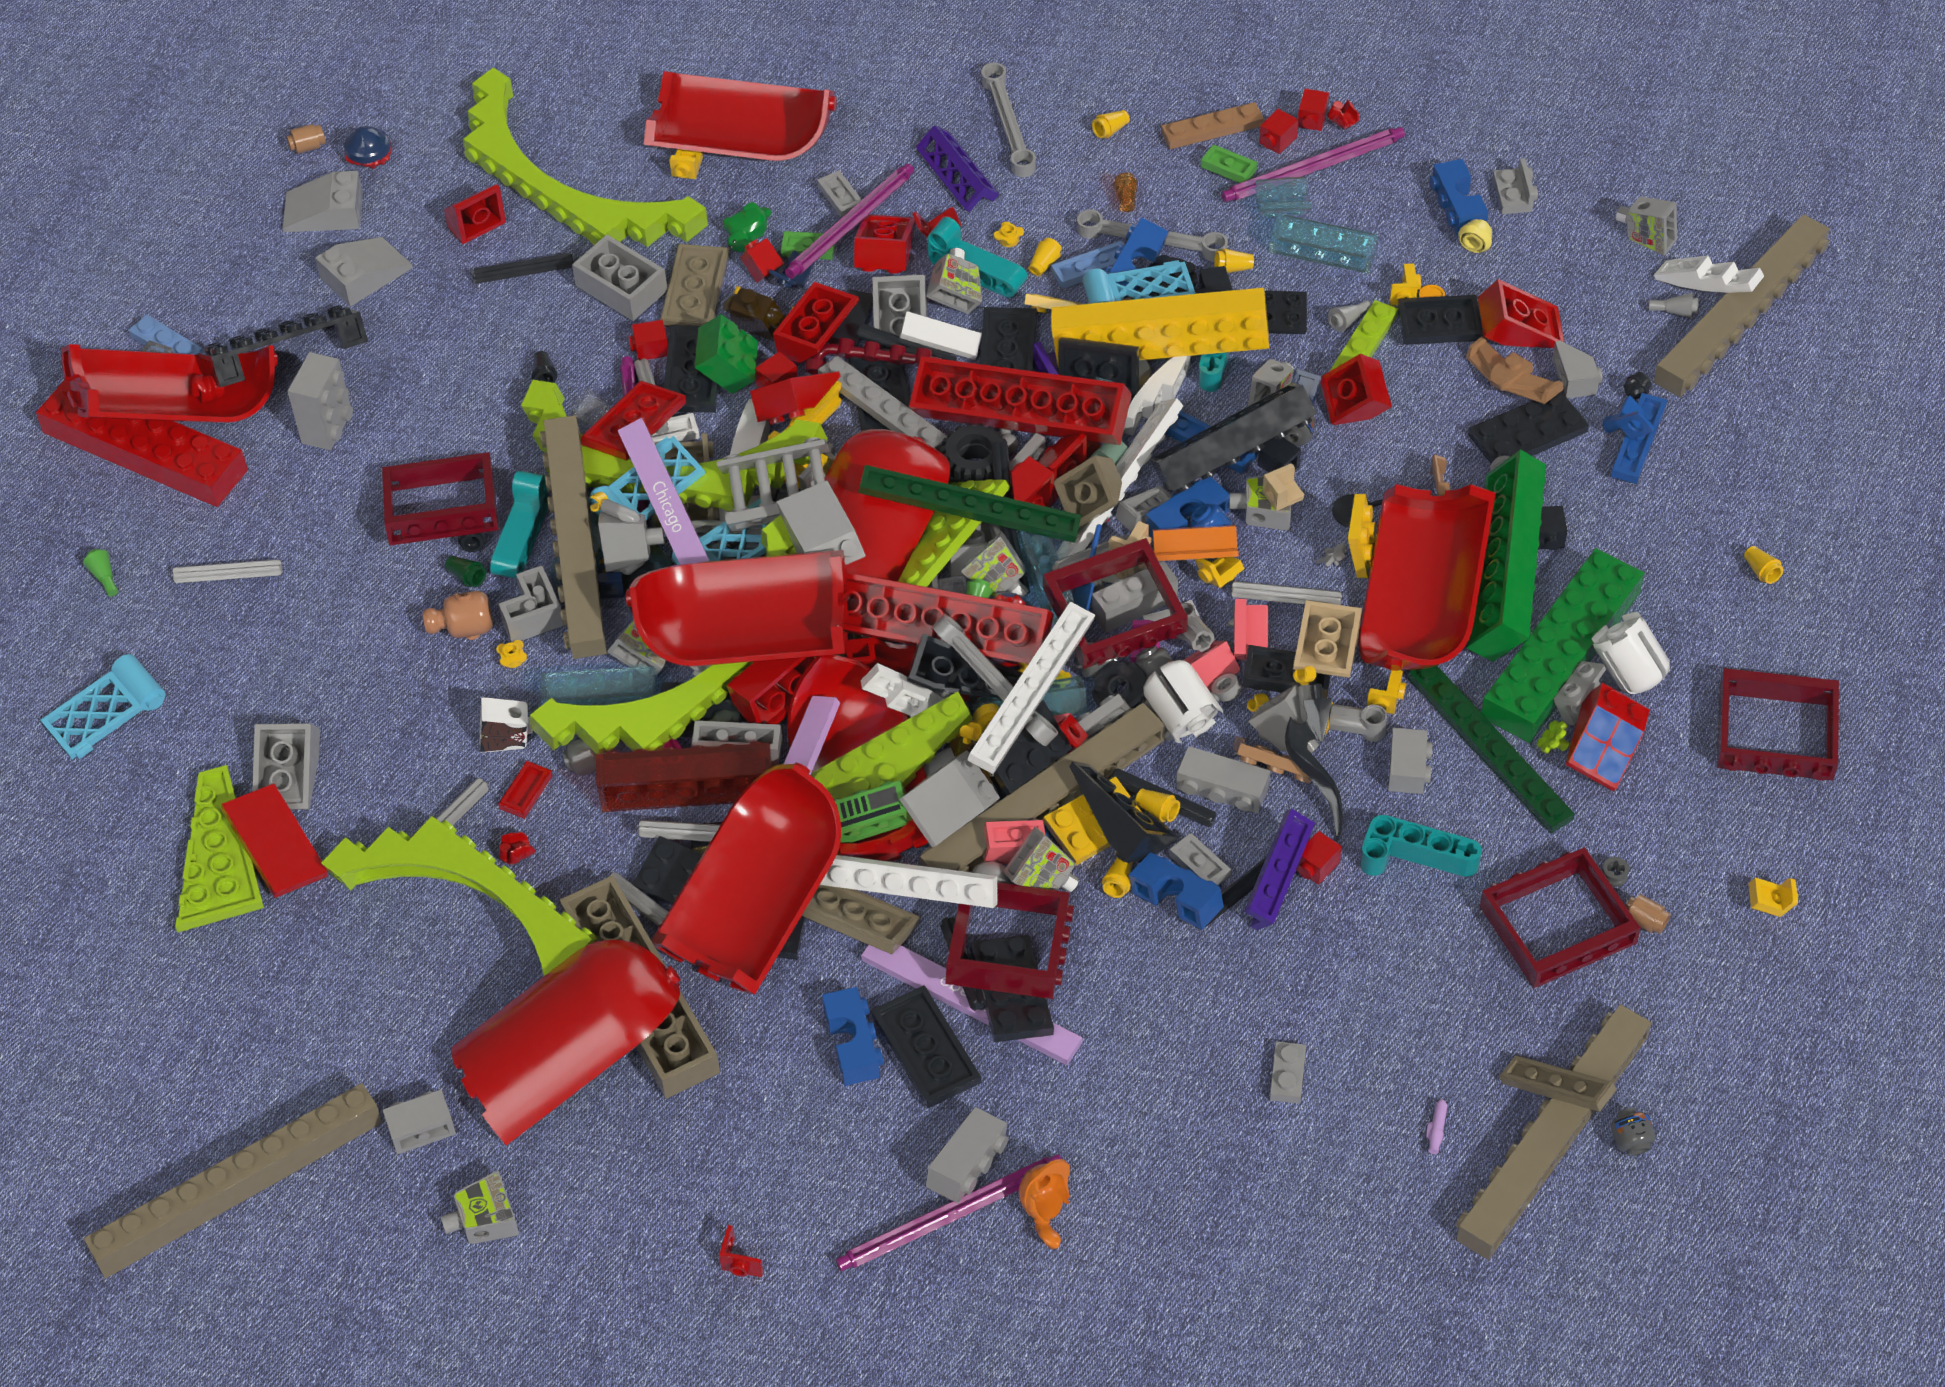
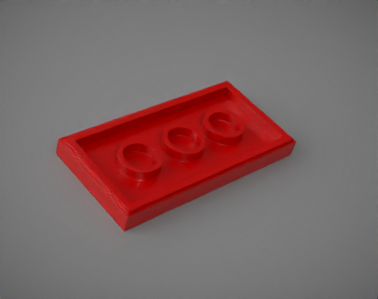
M641 380L581 436V445L627 460L630 456L618 430L642 418L652 436L686 404V396Z
M274 783L221 804L222 812L274 898L328 876L327 869L322 865L320 857Z

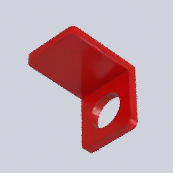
M950 207L928 223L916 211L912 213L918 229L927 238L943 217H950L961 226L960 219L953 207Z
M1071 713L1058 722L1059 728L1066 736L1072 748L1079 747L1088 737Z
M728 1224L719 1253L721 1270L730 1271L732 1274L741 1277L747 1275L762 1277L763 1265L761 1259L731 1253L735 1234L733 1225Z

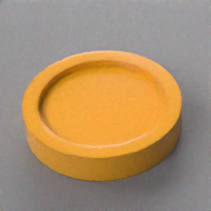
M1426 285L1419 291V298L1445 296L1444 290L1437 285Z

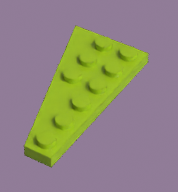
M988 479L985 481L948 482L950 485L1002 497L1010 489L1006 480ZM934 511L898 582L927 587L979 526L981 521Z
M956 692L811 773V776L829 791L833 799L846 798L860 790L868 791L880 787L881 784L889 781L896 782L900 780L905 788L916 777L915 773L925 763L929 764L935 758L934 754L945 743H949L960 732V728L967 725L973 717L959 692Z
M227 765L199 772L194 800L195 811L194 817L191 820V837L188 840L183 872L184 883L182 894L179 898V915L176 918L175 924L177 933L264 908L253 862L221 810V804L236 798Z

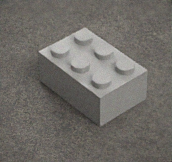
M609 235L604 236L572 264L575 285L632 321L667 292L664 268Z
M309 352L287 392L301 443L332 450L335 442L340 440L342 429L346 422L352 418L353 407L350 405L349 391L345 385L344 372L341 369L339 359Z

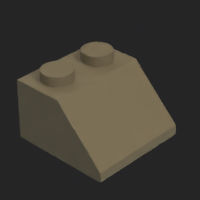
M1095 455L1054 480V485L1064 510L1081 515L1079 525L1081 527L1118 505L1122 481L1112 458Z

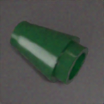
M450 556L446 561V570L467 587H479L486 578V570L480 562L456 556Z

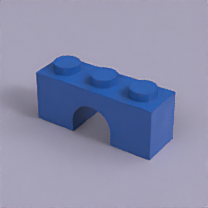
M1463 158L1434 164L1433 175L1429 178L1432 191H1436L1439 206L1445 210L1447 223L1450 227H1453L1456 235L1458 236L1460 228L1471 220L1481 219L1487 222L1489 212L1481 195L1465 196L1469 194L1471 175Z
M1141 217L1137 225L1132 224L1126 235V238H1128L1126 245L1120 244L1114 256L1117 259L1113 266L1108 265L1105 272L1110 274L1138 269L1133 265L1132 260L1140 257L1154 263L1166 242L1169 231ZM1120 281L1116 283L1126 286L1129 282ZM1136 285L1133 290L1138 291L1140 286Z
M1212 477L1192 483V487L1181 493L1174 494L1165 503L1149 510L1145 518V524L1149 525V536L1153 539V529L1187 528L1188 521L1185 517L1192 516L1193 512L1203 504L1218 505L1227 514L1229 512L1230 494Z
M1151 852L1129 874L1132 894L1155 906L1166 896L1178 895L1175 898L1178 917L1201 930L1224 907L1221 888L1216 883L1206 881L1195 875L1191 870L1183 869L1173 864L1169 859L1159 857Z
M857 987L823 994V1010L830 1035L848 1033L854 1036L851 1041L836 1045L837 1061L844 1086L880 1078L879 1066L884 1065L880 1047L874 1048L872 1041L877 1039L873 1022L867 1023L865 1015L869 1014L866 997L860 998Z

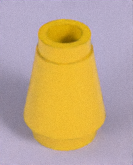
M1125 110L1100 114L1093 120L1092 129L1098 138L1107 139L1128 124L1130 118Z
M1048 237L1040 241L1028 270L1033 275L1040 277L1060 258L1061 245Z
M1223 248L1215 253L1214 267L1225 266L1227 273L1253 269L1254 256L1253 254Z
M1751 546L1745 551L1744 559L1747 560L1761 582L1772 584L1779 580L1784 571L1780 560L1756 546Z
M1141 789L1135 798V801L1138 802L1137 805L1156 816L1162 822H1172L1180 810V802L1176 800L1174 795Z
M1116 857V860L1102 879L1103 890L1107 895L1121 898L1129 892L1131 886L1129 874L1132 872L1133 862L1126 863Z

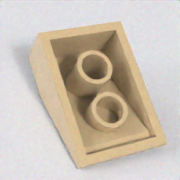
M1306 600L1293 669H1304L1305 666H1313L1316 673L1350 678L1357 647L1362 608Z

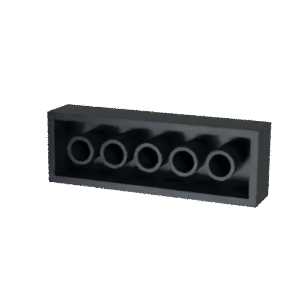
M1290 383L1151 458L1150 461L1164 488L1170 491L1177 490L1180 493L1192 487L1191 482L1201 477L1204 480L1216 474L1215 469L1221 465L1231 466L1241 460L1240 455L1246 452L1253 454L1265 447L1264 442L1270 439L1277 441L1288 435V429L1295 426L1301 428L1311 423V417L1316 415L1317 412L1302 384Z

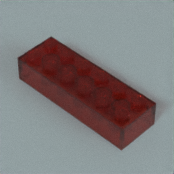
M756 741L743 745L726 743L713 747L696 745L683 749L667 747L662 750L653 751L637 749L633 752L618 753L616 751H608L604 754H596V786L602 812L734 804L744 790L758 776L773 767L770 743Z

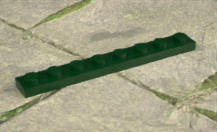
M869 465L864 467L858 492L1076 543L1081 520L1080 514Z
M1438 666L1409 671L1408 679L1550 834L1574 820L1575 813Z

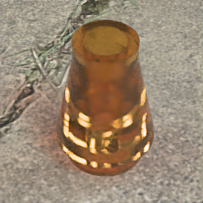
M1131 173L1118 174L1113 182V187L1120 204V210L1122 212H1131L1135 209L1138 181Z

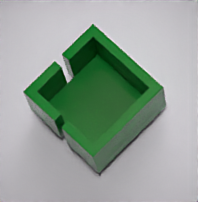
M720 314L698 328L694 368L731 394H734L755 381L756 362L754 360L757 359L758 341L744 330H738V326L734 322Z

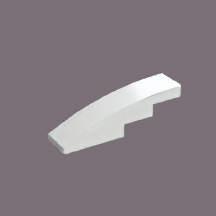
M1709 256L1666 260L1654 274L1656 280L1679 287L1701 291L1735 293L1752 292L1764 275L1760 268L1738 270L1735 262L1712 264Z
M1191 356L1172 357L1148 379L1129 405L1123 433L1133 436L1142 417L1149 419L1161 401L1175 398L1190 368Z
M752 399L748 400L741 415L730 455L754 448L764 443L765 439H768L771 425H769V421L757 422Z
M879 663L861 680L862 689L884 697L887 707L910 715V718L944 700L933 691L907 681L905 675Z

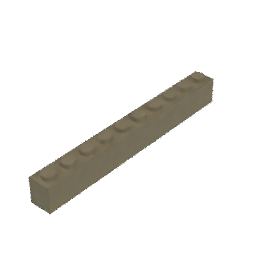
M1803 214L1750 268H1760L1764 275L1752 292L1726 293L1658 363L1654 383L1680 398L1687 390H1693L1699 378L1703 374L1707 375L1710 372L1714 362L1717 359L1721 360L1725 356L1728 347L1732 343H1738L1743 332L1747 328L1751 329L1754 326L1758 316L1761 313L1765 314L1769 310L1775 298L1779 299L1782 297L1787 286L1797 281L1801 271L1804 268L1808 269L1812 265L1818 253L1822 254L1825 252L1829 245L1827 238L1830 228Z
M574 415L544 420L545 431H541L540 436L542 447H547V453H543L544 467L550 470V474L545 475L547 491H552V496L548 497L550 513H555V518L550 519L552 534L557 535L558 541H553L555 558L560 557V563L555 564L557 579L563 582V586H558L560 603L565 602L566 608L561 609L563 626L568 625V632H563L565 648H571L573 659L607 654L577 417Z
M1144 703L1136 708L1127 710L1116 722L1107 724L1100 733L1091 739H1085L1078 748L1069 754H1064L1055 764L1039 772L1026 784L1018 787L1004 799L995 801L988 810L977 815L933 848L932 846L928 847L920 856V866L972 872L975 866L984 862V855L987 850L984 832L986 822L1043 820L1047 814L1083 795L1069 767L1072 762L1089 764L1109 780L1116 769H1125L1165 741V724Z
M1620 1004L1614 1013L1608 1012L1600 1026L1602 1030L1598 1035L1595 1033L1591 1035L1585 1046L1586 1052L1583 1056L1577 1055L1569 1070L1607 1080L1615 1085L1648 1039L1652 1022ZM1546 1098L1538 1110L1537 1114L1539 1117L1535 1122L1530 1120L1525 1126L1521 1135L1523 1137L1519 1144L1513 1143L1505 1156V1159H1507L1502 1167L1497 1165L1489 1178L1491 1182L1486 1190L1481 1188L1477 1192L1472 1202L1474 1206L1471 1211L1467 1212L1465 1210L1456 1223V1227L1459 1228L1456 1241L1485 1259L1490 1260L1595 1113V1110L1553 1098L1551 1100Z
M363 1083L83 1239L106 1279L380 1125L382 1120L378 1107Z

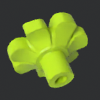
M1552 721L1549 724V729H1546L1542 737L1537 741V746L1545 754H1548L1551 749L1555 748L1565 751L1569 746V742L1563 737L1566 735L1565 729L1568 725L1563 721Z

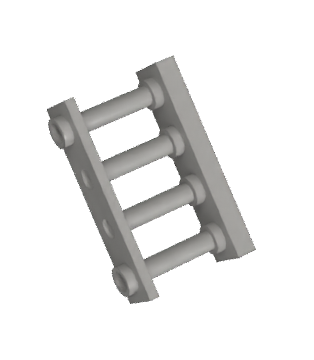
M809 438L803 444L745 456L732 454L725 456L724 460L716 461L720 471L723 474L729 473L735 509L732 510V513L725 514L727 526L732 531L769 524L781 515L776 502L772 501L767 471L768 464L783 462L788 496L799 492L793 459L810 456L814 485L824 482L820 454L830 452L829 445L825 439ZM756 467L761 504H759V507L749 509L745 506L740 470Z

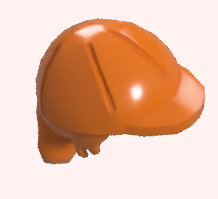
M1056 1159L1047 1164H1040L1031 1168L1024 1174L1019 1187L1020 1203L1025 1212L1034 1219L1037 1234L1050 1249H1057L1061 1244V1237L1050 1225V1220L1060 1213L1063 1202L1065 1204L1070 1203L1068 1198L1071 1197L1068 1188L1070 1165L1063 1159Z

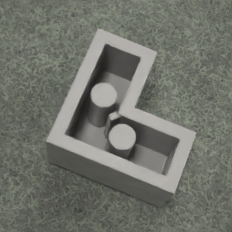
M543 566L516 574L521 596L499 603L502 622L510 641H522L562 627L561 606Z

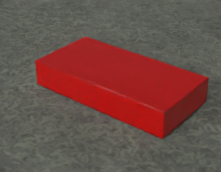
M526 761L498 803L499 809L525 819L552 778V770Z

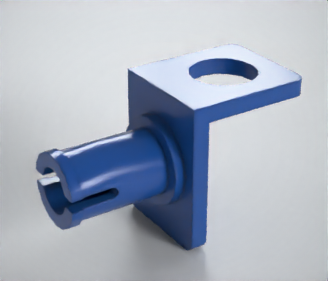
M1631 396L1625 398L1619 413L1604 417L1605 420H1603V428L1607 433H1613L1622 429L1630 439L1651 433L1654 430L1652 424L1644 417L1645 411Z

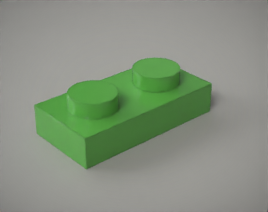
M1214 144L1201 159L1202 168L1238 183L1249 180L1256 172L1258 165L1256 161Z
M784 231L781 256L790 257L792 251L802 253L824 233ZM835 245L819 259L833 260Z

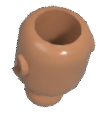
M482 591L455 593L444 600L443 609L427 608L422 612L425 630L429 634H436L441 629L447 628L449 635L454 638L466 637L469 640H474L479 635L488 633L493 626L489 600Z

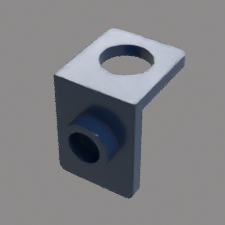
M792 251L783 273L771 269L769 273L779 277L777 282L791 288L794 284L803 288L814 263L793 279L787 277L785 270L801 254Z

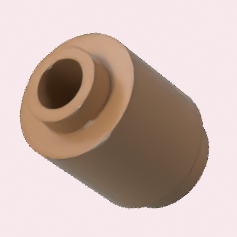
M309 124L291 129L290 135L286 136L290 150H295L297 154L318 149L320 145L326 144L320 124L315 126L314 124Z
M1639 894L1637 898L1632 896L1626 904L1627 909L1639 926L1651 934L1653 932L1661 934L1671 916V913L1665 911L1666 907L1642 894Z

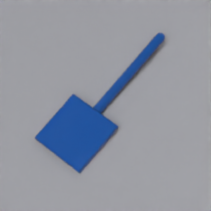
M1101 524L1096 525L1089 558L1096 554L1102 528ZM1087 583L1074 588L1071 602L1089 611L1094 583Z

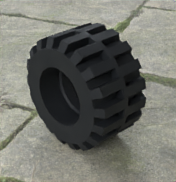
M972 423L967 424L966 427L958 426L955 432L951 430L947 433V438H944L942 441L940 452L947 457L950 464L948 482L994 480L991 445L997 441L1007 443L1006 439L1003 438V434L999 431L995 432V429L991 426L984 427V424L978 423V426H973ZM980 458V459H982V460L970 461V460H967V459Z

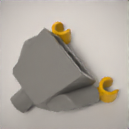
M597 492L590 496L591 499L597 501V503L590 505L591 511L596 512L600 509L602 511L599 514L598 525L604 556L599 563L605 564L603 573L622 572V574L631 575L649 560L650 545L665 543L663 527L647 529L645 515L638 514L635 510L609 500L604 492Z
M1305 666L1304 669H1297L1293 673L1294 680L1300 683L1301 686L1294 685L1270 700L1264 693L1255 694L1254 699H1250L1247 703V708L1251 712L1255 711L1248 722L1258 731L1261 739L1272 743L1280 751H1286L1285 733L1290 717H1292L1296 724H1303L1307 720L1303 700L1311 699L1309 682L1314 681L1316 678V670L1313 666ZM1316 740L1308 742L1307 748L1312 753L1319 744Z

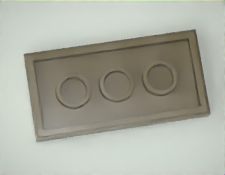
M678 244L660 319H663L665 327H670V325L702 326L715 318L729 259V248Z
M819 885L802 914L805 918L889 954H893L918 927L920 921L919 916L858 890Z

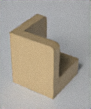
M1292 464L1264 475L1263 494L1276 511L1304 499V493L1294 481L1295 467Z

